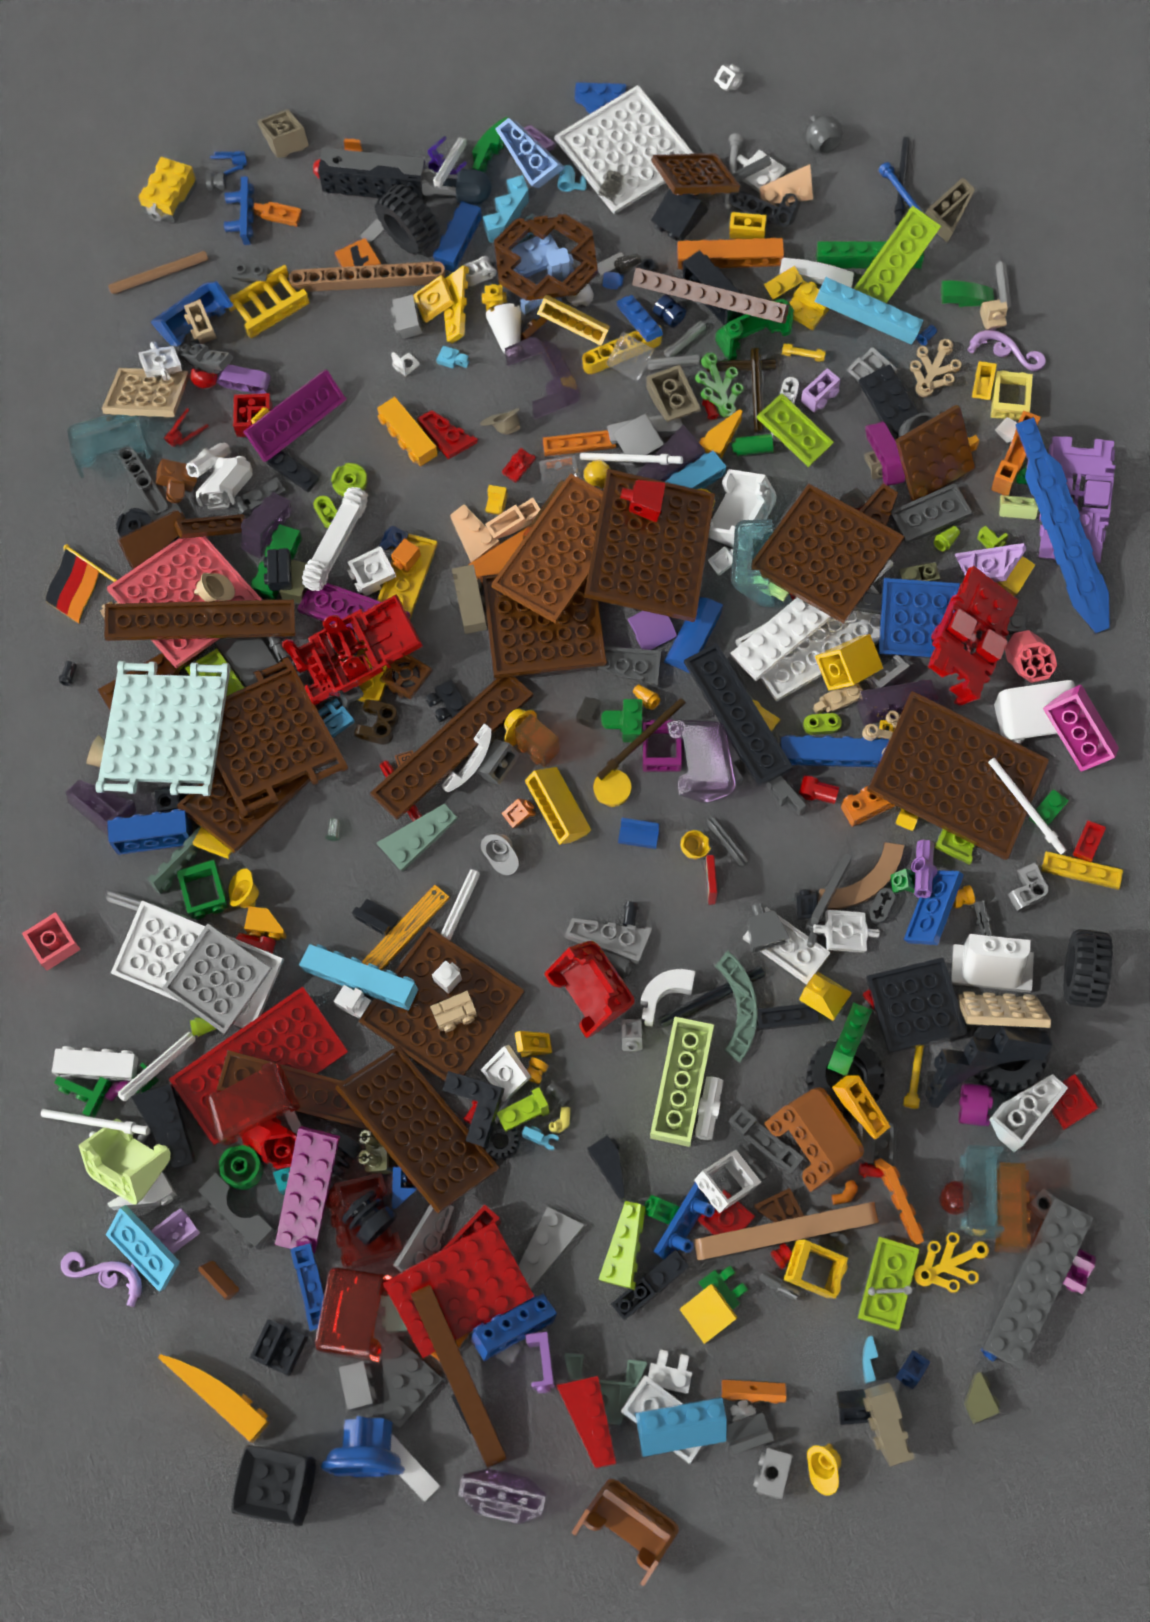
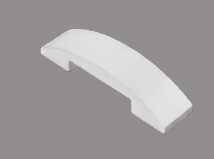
M483 724L474 737V740L479 745L459 774L451 771L441 787L445 791L450 792L465 783L482 763L491 739V728L486 724Z
M392 1434L391 1452L396 1453L400 1457L401 1465L405 1468V1472L400 1474V1476L425 1502L440 1485Z

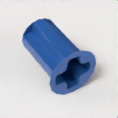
M929 325L922 333L917 335V341L921 345H927V341L937 333V329L933 325Z

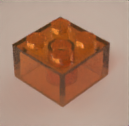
M532 714L515 729L517 747L523 753L527 752L531 755L530 758L537 765L541 764L545 767L560 752L559 738Z

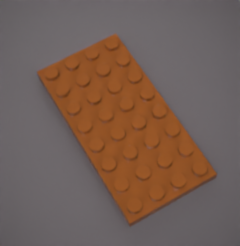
M570 473L495 578L492 588L556 624L588 577L603 491Z

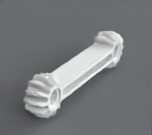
M351 487L344 493L343 502L312 560H309L308 564L305 565L302 583L306 588L319 591L326 585L328 574L358 518H361L362 514L365 513L368 496L361 488Z

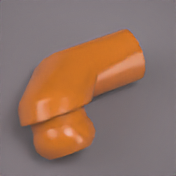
M847 1181L843 1193L831 1195L833 1205L849 1203L854 1199L858 1192V1185L855 1181Z

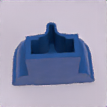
M361 1416L356 1417V1419L345 1420L343 1447L334 1448L329 1452L326 1460L321 1464L322 1470L336 1476L384 1477L385 1475L403 1474L405 1468L401 1465L400 1457L396 1453L391 1452L392 1422L384 1418L372 1419Z

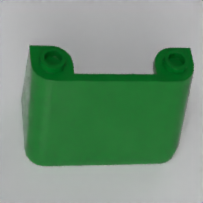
M779 299L775 301L790 305V303L785 299ZM791 305L789 306L786 323L745 314L719 328L715 335L716 343L727 360L737 359L736 350L740 349L739 340L765 328H768L771 334L775 331L780 332L783 337L791 334L794 309Z

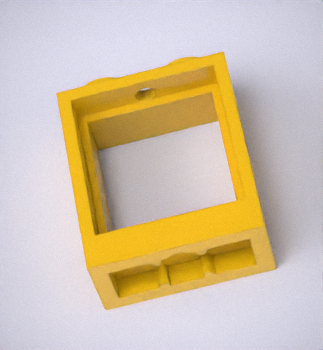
M796 1240L784 1280L823 1297L836 1298L841 1290L840 1283L842 1277L847 1271L848 1258L807 1240ZM810 1252L833 1261L825 1289L801 1279Z

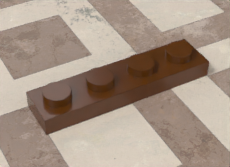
M243 514L176 520L174 524L181 539L246 533L250 528Z

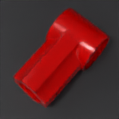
M804 776L799 794L805 800L812 801L817 799L835 804L839 787L822 783L812 776Z
M242 933L236 936L237 940L273 954L276 941L264 936L258 938Z

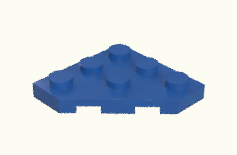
M576 82L575 101L579 105L584 106L589 114L626 93V84Z

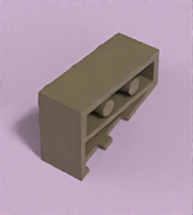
M961 178L929 207L925 215L941 226L937 234L947 243L975 191V188L964 178Z

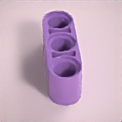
M228 364L223 371H220L217 383L225 388L263 394L267 392L271 376L263 371Z

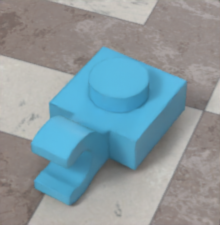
M446 346L442 347L436 360L437 364L453 369L455 364L467 368L469 364L467 360L468 355L460 354L459 350Z
M525 1126L522 1132L523 1138L540 1146L543 1145L550 1151H554L555 1148L549 1145V1141L552 1139L559 1141L557 1135L550 1134L544 1136L539 1128Z

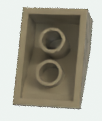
M288 109L257 121L272 152L277 158L286 157L292 152L302 151L309 146L304 127Z
M680 365L647 376L646 388L653 403L666 422L701 410Z

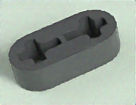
M883 888L878 892L869 912V920L873 924L879 925L886 920L895 900V894L891 889ZM888 894V898L890 900H887L885 905L881 904L883 900L882 896ZM881 908L882 917L876 919L874 913H877L878 909Z

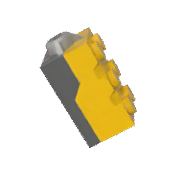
M161 156L156 164V171L148 179L147 187H144L138 196L144 214L149 215L156 221L165 220L175 224L197 185L192 166Z

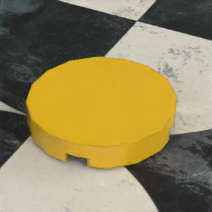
M620 770L611 771L602 781L597 776L593 785L594 795L600 803L609 807L620 806L630 796V779Z

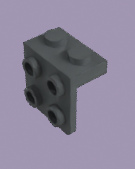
M857 1123L858 1139L864 1147V1154L860 1158L861 1160L875 1165L873 1161L882 1158L891 1166H895L897 1125L895 1123H889L891 1127L877 1139H874L860 1123Z

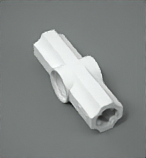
M218 443L211 449H203L197 458L187 464L188 474L193 478L199 477L208 470L210 472L214 471V464L217 463L218 458H228L230 456V446L227 443Z
M706 1077L703 1096L700 1098L697 1114L699 1117L695 1130V1137L699 1139L712 1140L715 1120L718 1118L721 1103L719 1101L723 1087V1080L717 1077Z

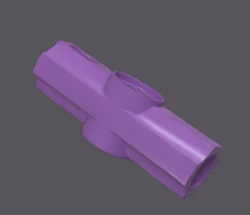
M930 840L917 841L916 859L911 865V870L915 873L914 895L918 898L931 897L932 880L937 874V867L933 865L934 843Z

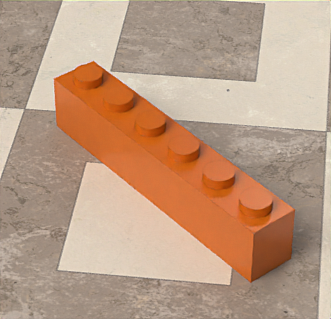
M783 238L678 241L677 246L678 269H683V261L699 250L710 258L714 266L719 268L781 266V261L784 258Z

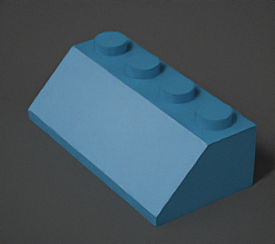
M713 1398L635 1412L642 1457L726 1442V1415L723 1398Z

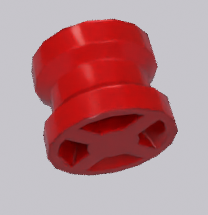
M782 1243L779 1249L772 1250L770 1254L777 1265L784 1269L786 1264L790 1262L792 1252L785 1243Z

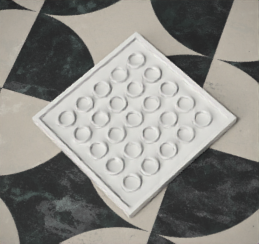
M638 85L555 135V141L614 215L666 183L652 164V155L694 154Z

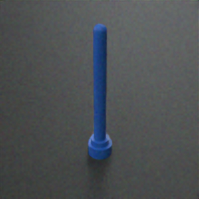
M883 163L879 167V173L882 177L888 178L910 208L913 205L923 212L894 175V167L891 163Z

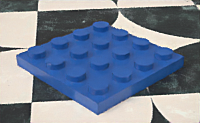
M884 578L878 654L931 658L933 650L936 648L932 645L934 641L931 639L932 633L941 623L951 597L956 595L960 588V583Z

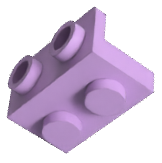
M182 1208L172 1213L167 1219L151 1230L172 1254L200 1234Z

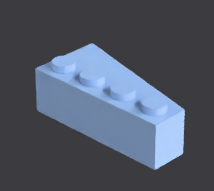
M508 118L496 128V131L532 187L539 189L565 168L517 121Z

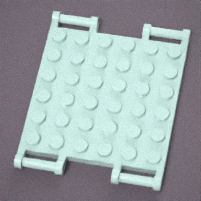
M119 661L99 778L96 782V792L119 791L135 794L138 782L172 783L170 786L171 795L184 793L210 796L230 675V664L199 665L198 663H191L190 676L156 675V662L126 663L125 661ZM126 671H149L148 675L126 674ZM199 672L222 673L221 677L198 676ZM106 781H130L128 784L106 783ZM181 783L204 784L203 786H180Z

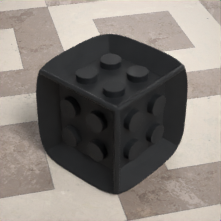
M246 1445L237 1472L231 1512L236 1515L302 1526L311 1498L316 1459L287 1451Z

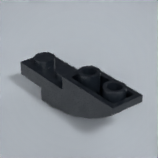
M675 1250L646 1276L638 1280L635 1284V1290L628 1289L611 1305L625 1321L674 1282L690 1266L680 1253Z

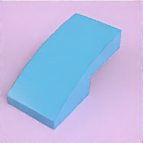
M873 1336L866 1339L863 1350V1374L866 1384L876 1381L870 1361L878 1358Z

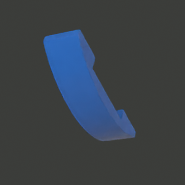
M311 1243L291 1248L290 1251L294 1268L297 1272L310 1331L331 1325Z

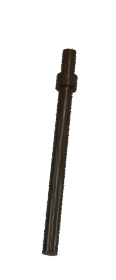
M680 698L617 757L611 758L606 763L607 766L597 774L598 778L602 781L611 771L620 767L619 764L684 706L686 702Z

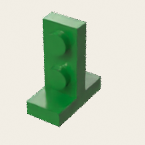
M57 1076L54 1082L59 1087V1092L66 1095L73 1093L77 1095L76 1099L87 1103L82 1114L94 1118L105 1099L104 1095L112 1085L110 1081L103 1077L99 1078L93 1091Z

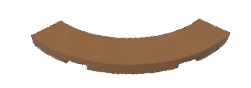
M885 842L881 858L875 868L859 882L837 889L827 910H839L853 905L856 906L875 896L891 880L890 875L896 872L903 854L904 845ZM826 889L819 890L818 903Z

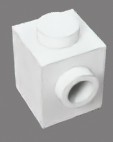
M444 961L432 974L434 982L448 994L462 980L459 973L461 970L454 963L449 964L447 961Z

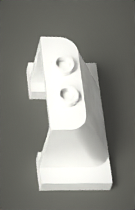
M969 934L964 945H953L951 983L953 985L1031 993L1034 952H1030L1031 940Z

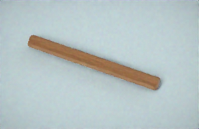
M201 251L111 283L108 287L111 294H115L208 260V256L205 251Z

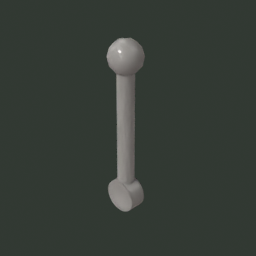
M910 1286L899 1289H875L871 1287L868 1293L871 1296H874L876 1293H904L909 1295L912 1293V1288Z

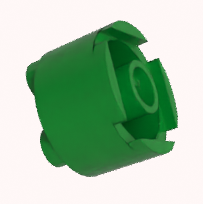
M246 1145L228 1148L222 1154L219 1161L221 1177L235 1189L249 1190L262 1178L264 1171L263 1162L260 1156ZM241 1165L245 1168L243 1170H239L238 1166Z

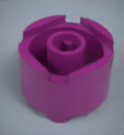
M963 1083L959 1098L960 1111H958V1122L960 1124L989 1126L990 1114H988V1111L992 1109L993 1103L991 1086Z

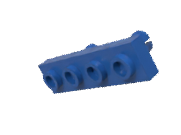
M248 176L241 177L240 191L225 192L226 204L240 202V219L224 221V230L226 233L240 231V237L244 245H251V237H253L251 223L254 222L253 213L251 212V208L254 206L252 198L254 186L253 183H250Z
M696 1182L654 1250L662 1259H666L675 1250L679 1251V1249L687 1253L691 1252L694 1244L691 1240L686 1239L700 1214L711 1217L715 1212V1208L707 1203L709 1199L699 1189Z

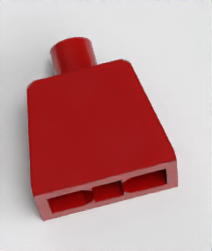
M636 480L633 490L622 488L620 498L630 501V512L657 522L666 483Z

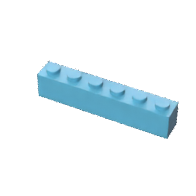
M825 277L814 301L911 345L923 323V320L828 277Z
M309 944L299 964L304 972L341 986L346 985L352 990L357 988L363 994L409 1010L418 991L413 979L406 976L403 978L398 977L396 973L390 970H386V972L381 971L379 967L370 963L368 965L362 964V961L354 957H351V959L346 958L344 954L338 951L332 953L327 951V948L317 944L313 946Z

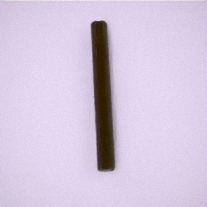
M752 348L754 432L763 433L764 424L757 419L758 414L763 411L761 349Z

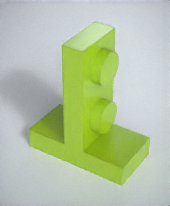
M539 1087L532 1090V1095L497 1112L505 1132L540 1114L542 1117L550 1114L548 1103Z

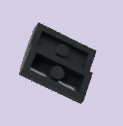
M267 1319L249 1358L290 1377L308 1337Z

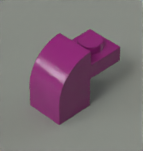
M1079 1248L1063 1284L1069 1290L1083 1294L1087 1286L1088 1277L1095 1267L1096 1257Z

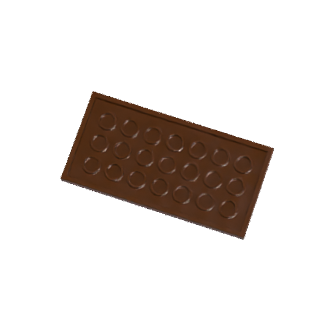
M399 1046L391 1049L351 1075L335 1088L438 1214L500 1168L482 1146L466 1141L469 1130Z

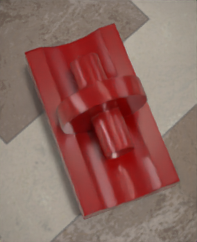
M520 448L516 454L512 455L511 460L502 470V474L514 483H517L535 461L536 456Z

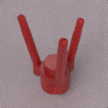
M186 408L172 429L164 436V440L172 447L176 445L181 447L184 442L208 428L209 425L205 424L181 439L183 435L177 428L189 412V409Z

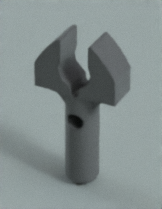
M811 919L807 921L805 931L810 932L807 941L809 948L814 947L818 935L824 936V933L813 932Z

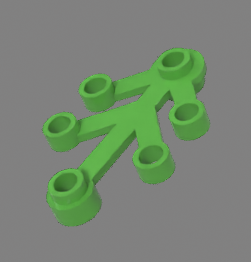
M706 353L702 357L701 363L705 368L710 369L714 382L707 378L708 376L704 371H699L695 376V380L706 386L701 391V397L718 406L719 414L727 418L735 413L734 402L737 396L743 392L744 388L742 384L735 383L731 388V395L727 398L726 390L732 379L738 375V370L735 367H730L726 371V376L722 382L716 366V354ZM713 391L719 395V398L713 395Z

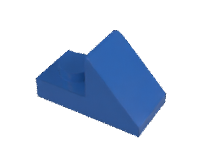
M398 1164L393 1167L392 1208L399 1207L417 1190L415 1185H404V1183H407L408 1177Z

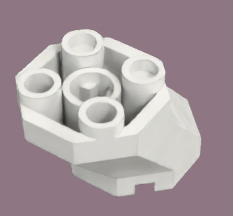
M243 456L218 458L217 463L214 464V472L196 492L198 505L203 507V504H205L211 510L227 509L229 503L233 505L236 494L253 476L250 462L246 461V458Z

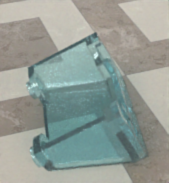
M743 520L735 526L731 575L732 585L737 591L761 607H774L775 598L769 588V579L762 578L760 570H752V560L775 530L773 520Z

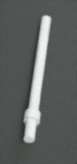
M604 453L580 454L581 460L660 463V465L683 463L682 456H670L669 454H661L660 456Z
M995 758L990 760L988 763L1045 834L1044 838L1048 843H1052L1060 855L1064 853L1066 848L1057 838L1059 836L1056 832L1048 827Z
M47 1109L41 1111L42 1117L121 1130L126 1134L133 1135L134 1133L148 1135L150 1131L149 1127L136 1125L135 1122L130 1121L123 1123Z

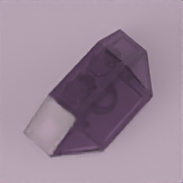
M490 1468L462 1474L458 1494L477 1515L515 1524H522L535 1517L542 1516L546 1500V1493L530 1478Z

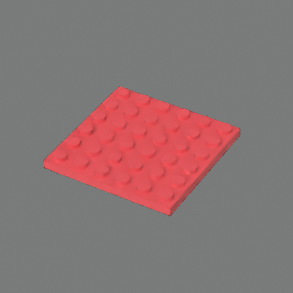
M206 537L177 539L107 587V591L119 604L206 602L200 595H195L194 591L197 589V583L201 580L203 573L224 575L233 584L235 594L228 601L262 600ZM220 638L162 639L151 641L177 669Z

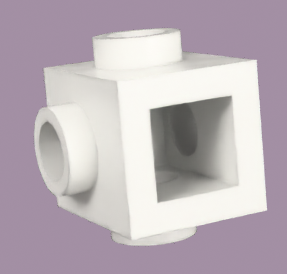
M722 65L714 81L720 84V87L726 91L736 90L741 85L744 74L739 71L740 68L736 65Z

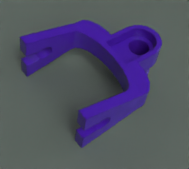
M445 136L427 150L431 158L428 162V167L438 173L446 160V157L442 159L444 157L443 154L437 152V148L447 139ZM464 161L455 169L452 168L449 174H457L467 162Z

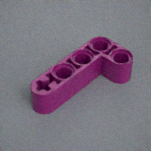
M885 422L866 425V437L882 465L884 484L892 486L904 483L905 475L896 442Z

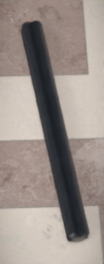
M762 966L747 972L752 983L766 974ZM727 982L659 1017V1024L662 1028L673 1024L674 1017L684 1018L733 993L730 984Z

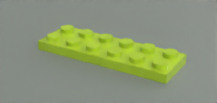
M912 205L854 289L887 303L941 226Z

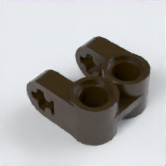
M366 699L362 710L367 714L378 717L373 727L357 725L354 736L358 739L380 745L389 744L393 739L395 725L398 723L396 708L392 704ZM386 714H392L390 718H384ZM383 730L387 731L386 734H384V735H379V732H380V731H383Z

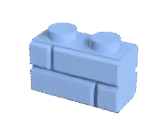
M566 248L546 253L547 273L563 282L574 271L572 255L568 254Z

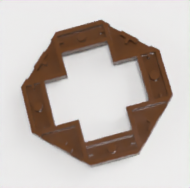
M558 214V217L552 218L538 216L532 220H524V218L515 219L494 240L499 284L526 301L544 299L546 294L553 298L576 296L598 274L592 230L566 214ZM555 229L578 243L570 254L572 258L581 264L563 282L548 274L536 285L514 271L521 263V257L511 250L529 232L544 240Z

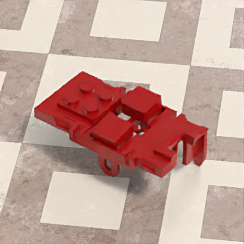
M975 566L968 568L957 594L951 597L941 623L935 628L931 639L934 640L932 645L936 648L933 650L928 667L941 677L957 673L959 675L957 680L965 679L964 682L956 684L949 689L958 696L954 700V704L959 706L980 699L984 687L983 684L990 682L991 678L989 676L993 674L997 661L1001 659L1007 645L1005 636L1009 634L1007 630L1008 624L1019 601ZM978 629L981 632H983L980 637V640L976 638V632ZM964 642L967 644V645H966L967 650H965V649L963 648V647H964V644H963ZM970 647L976 648V652L970 654Z
M397 594L372 606L365 612L359 609L343 619L338 615L327 617L323 621L325 629L308 638L309 643L300 647L291 639L282 642L283 648L292 657L298 672L302 673L307 669L309 670L314 684L311 686L305 685V690L315 706L329 698L330 695L338 697L340 696L339 691L342 690L345 693L374 678L384 671L382 667L386 666L389 669L391 668L390 664L403 657V655L406 656L423 647ZM351 623L353 629L350 626L347 627V624ZM359 641H364L365 645H360ZM332 647L334 648V650H335V651L337 652V654L339 655L336 661H333V659H332L333 657L336 656L335 653H334V651H333V649H332ZM367 648L368 650L365 653L371 663V666L367 658L363 654L359 656H354L353 654L360 649ZM348 657L344 662L341 661V659Z

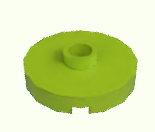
M346 463L343 466L337 467L332 473L333 489L342 497H344V493L347 492L348 488L357 487L365 490L367 487L368 479L366 472L358 464Z

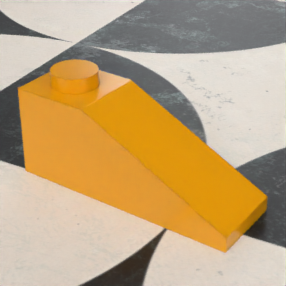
M742 410L736 411L709 430L705 438H701L698 445L701 456L714 451L722 459L742 421Z
M847 1075L832 1087L842 1104L874 1139H877L891 1127L860 1076Z

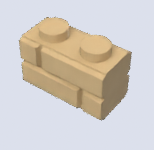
M468 991L430 1006L440 1031H452L456 1028V1025L462 1022L463 1024L471 1023L475 1020L474 1017L477 1016Z

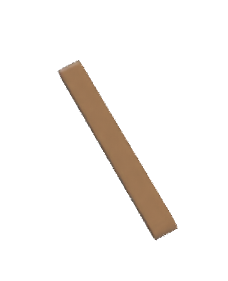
M440 262L301 269L292 271L289 279L297 292L302 289L306 292L428 285L440 275L445 279L446 274L444 265ZM350 275L354 276L352 279H347Z
M874 1202L707 1236L694 1239L693 1241L697 1260H703L878 1223V1217Z

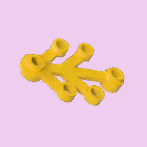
M951 1232L946 1237L947 1243L941 1262L934 1267L932 1265L935 1254L940 1251L941 1246L937 1241H931L928 1244V1253L924 1265L919 1266L914 1272V1279L919 1285L929 1286L933 1283L946 1288L950 1293L957 1292L960 1288L959 1282L955 1279L948 1281L936 1276L942 1272L966 1280L968 1284H975L978 1281L979 1276L975 1271L967 1272L955 1266L973 1258L984 1259L989 1253L988 1245L981 1241L976 1242L971 1250L951 1259L954 1247L959 1242L958 1234ZM949 1236H955L956 1242H950ZM931 1244L937 1245L938 1250L932 1251L930 1248ZM982 1246L984 1253H979L977 1247ZM927 1272L929 1275L928 1279H923L921 1273ZM973 1274L975 1281H970L968 1275ZM950 1283L956 1284V1290L950 1288Z

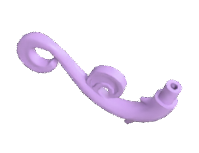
M997 328L977 333L971 339L968 348L970 353H974L976 348L982 343H987L986 340L993 339L1001 341L997 342L993 347L996 356L1007 357L1012 351L1022 365L1030 371H1039L1046 363V358L1038 351L1030 352L1026 356L1027 359H1036L1037 364L1028 363L1016 343L1007 335L995 331Z
M70 1252L63 1257L61 1269L66 1276L79 1278L100 1272L98 1281L107 1289L114 1288L119 1281L116 1273L109 1277V1272L118 1271L123 1273L129 1280V1283L126 1284L129 1288L128 1295H130L127 1305L135 1307L137 1298L141 1296L142 1282L133 1263L129 1266L126 1263L116 1261L103 1262L85 1270L73 1272L70 1270V1264L73 1261H78L80 1267L83 1268L85 1266L84 1257L78 1252Z

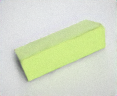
M1000 495L999 515L1001 517L1036 519L1038 506L1035 498Z

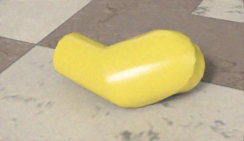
M561 1107L560 1118L554 1123L551 1122L549 1124V1130L553 1134H560L569 1127L570 1107Z

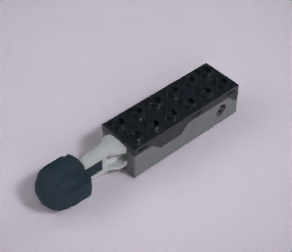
M323 148L321 158L316 160L313 165V173L320 179L322 192L329 194L337 193L379 199L394 185H404L415 192L423 201L425 195L444 194L456 196L458 203L465 202L475 205L486 201L492 189L489 178L483 172L472 169H462L458 172V175L449 174L442 187H435L433 180L437 173L426 169L425 158Z

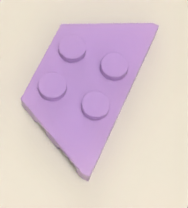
M1022 543L955 553V556L965 575L968 568L975 566L993 581L998 582L1007 580L1026 551V546Z

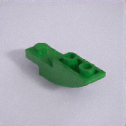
M505 117L495 123L477 142L472 151L474 163L472 170H478L485 174L487 163L489 160L491 161L493 154L499 155L500 150L504 149L505 143L496 131V128L510 117Z

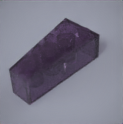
M682 425L655 455L669 454L670 456H682L683 463H669V465L647 463L636 475L665 482L673 473H679L689 463L699 460L705 454V449L688 429Z
M919 680L912 683L860 691L857 708L863 726L880 722V720H886V715L892 710L896 711L900 716L911 691L937 703L938 697L932 680Z

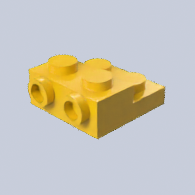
M803 281L789 303L794 309L793 319L814 330L830 308L814 302L820 289L817 288L814 282L809 281L807 283Z

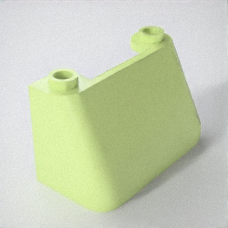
M116 1118L115 1120H113V1121L122 1122L121 1120H119V1119H117V1118ZM104 1127L78 1145L88 1174L94 1180L134 1205L143 1200L169 1163L171 1155L170 1150L165 1145L157 1144L154 1150L134 1139L132 1134Z

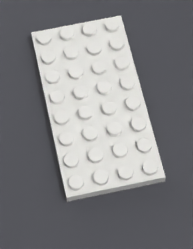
M873 585L867 591L879 594ZM853 611L845 624L832 617L760 678L776 702L822 676L815 658L817 654L866 634L871 635L874 645L878 644L881 615ZM762 626L737 639L736 645H741Z
M141 901L111 974L176 1000L162 988L206 926ZM227 936L272 968L233 1024L243 1028L261 1016L284 959Z

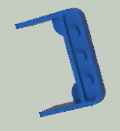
M218 281L204 283L151 321L154 328L171 346L177 347L182 344L185 335L193 329L192 324L188 325L184 315L187 314L184 308L185 305L201 300L208 318L214 315L219 317L226 312L225 308L233 306Z

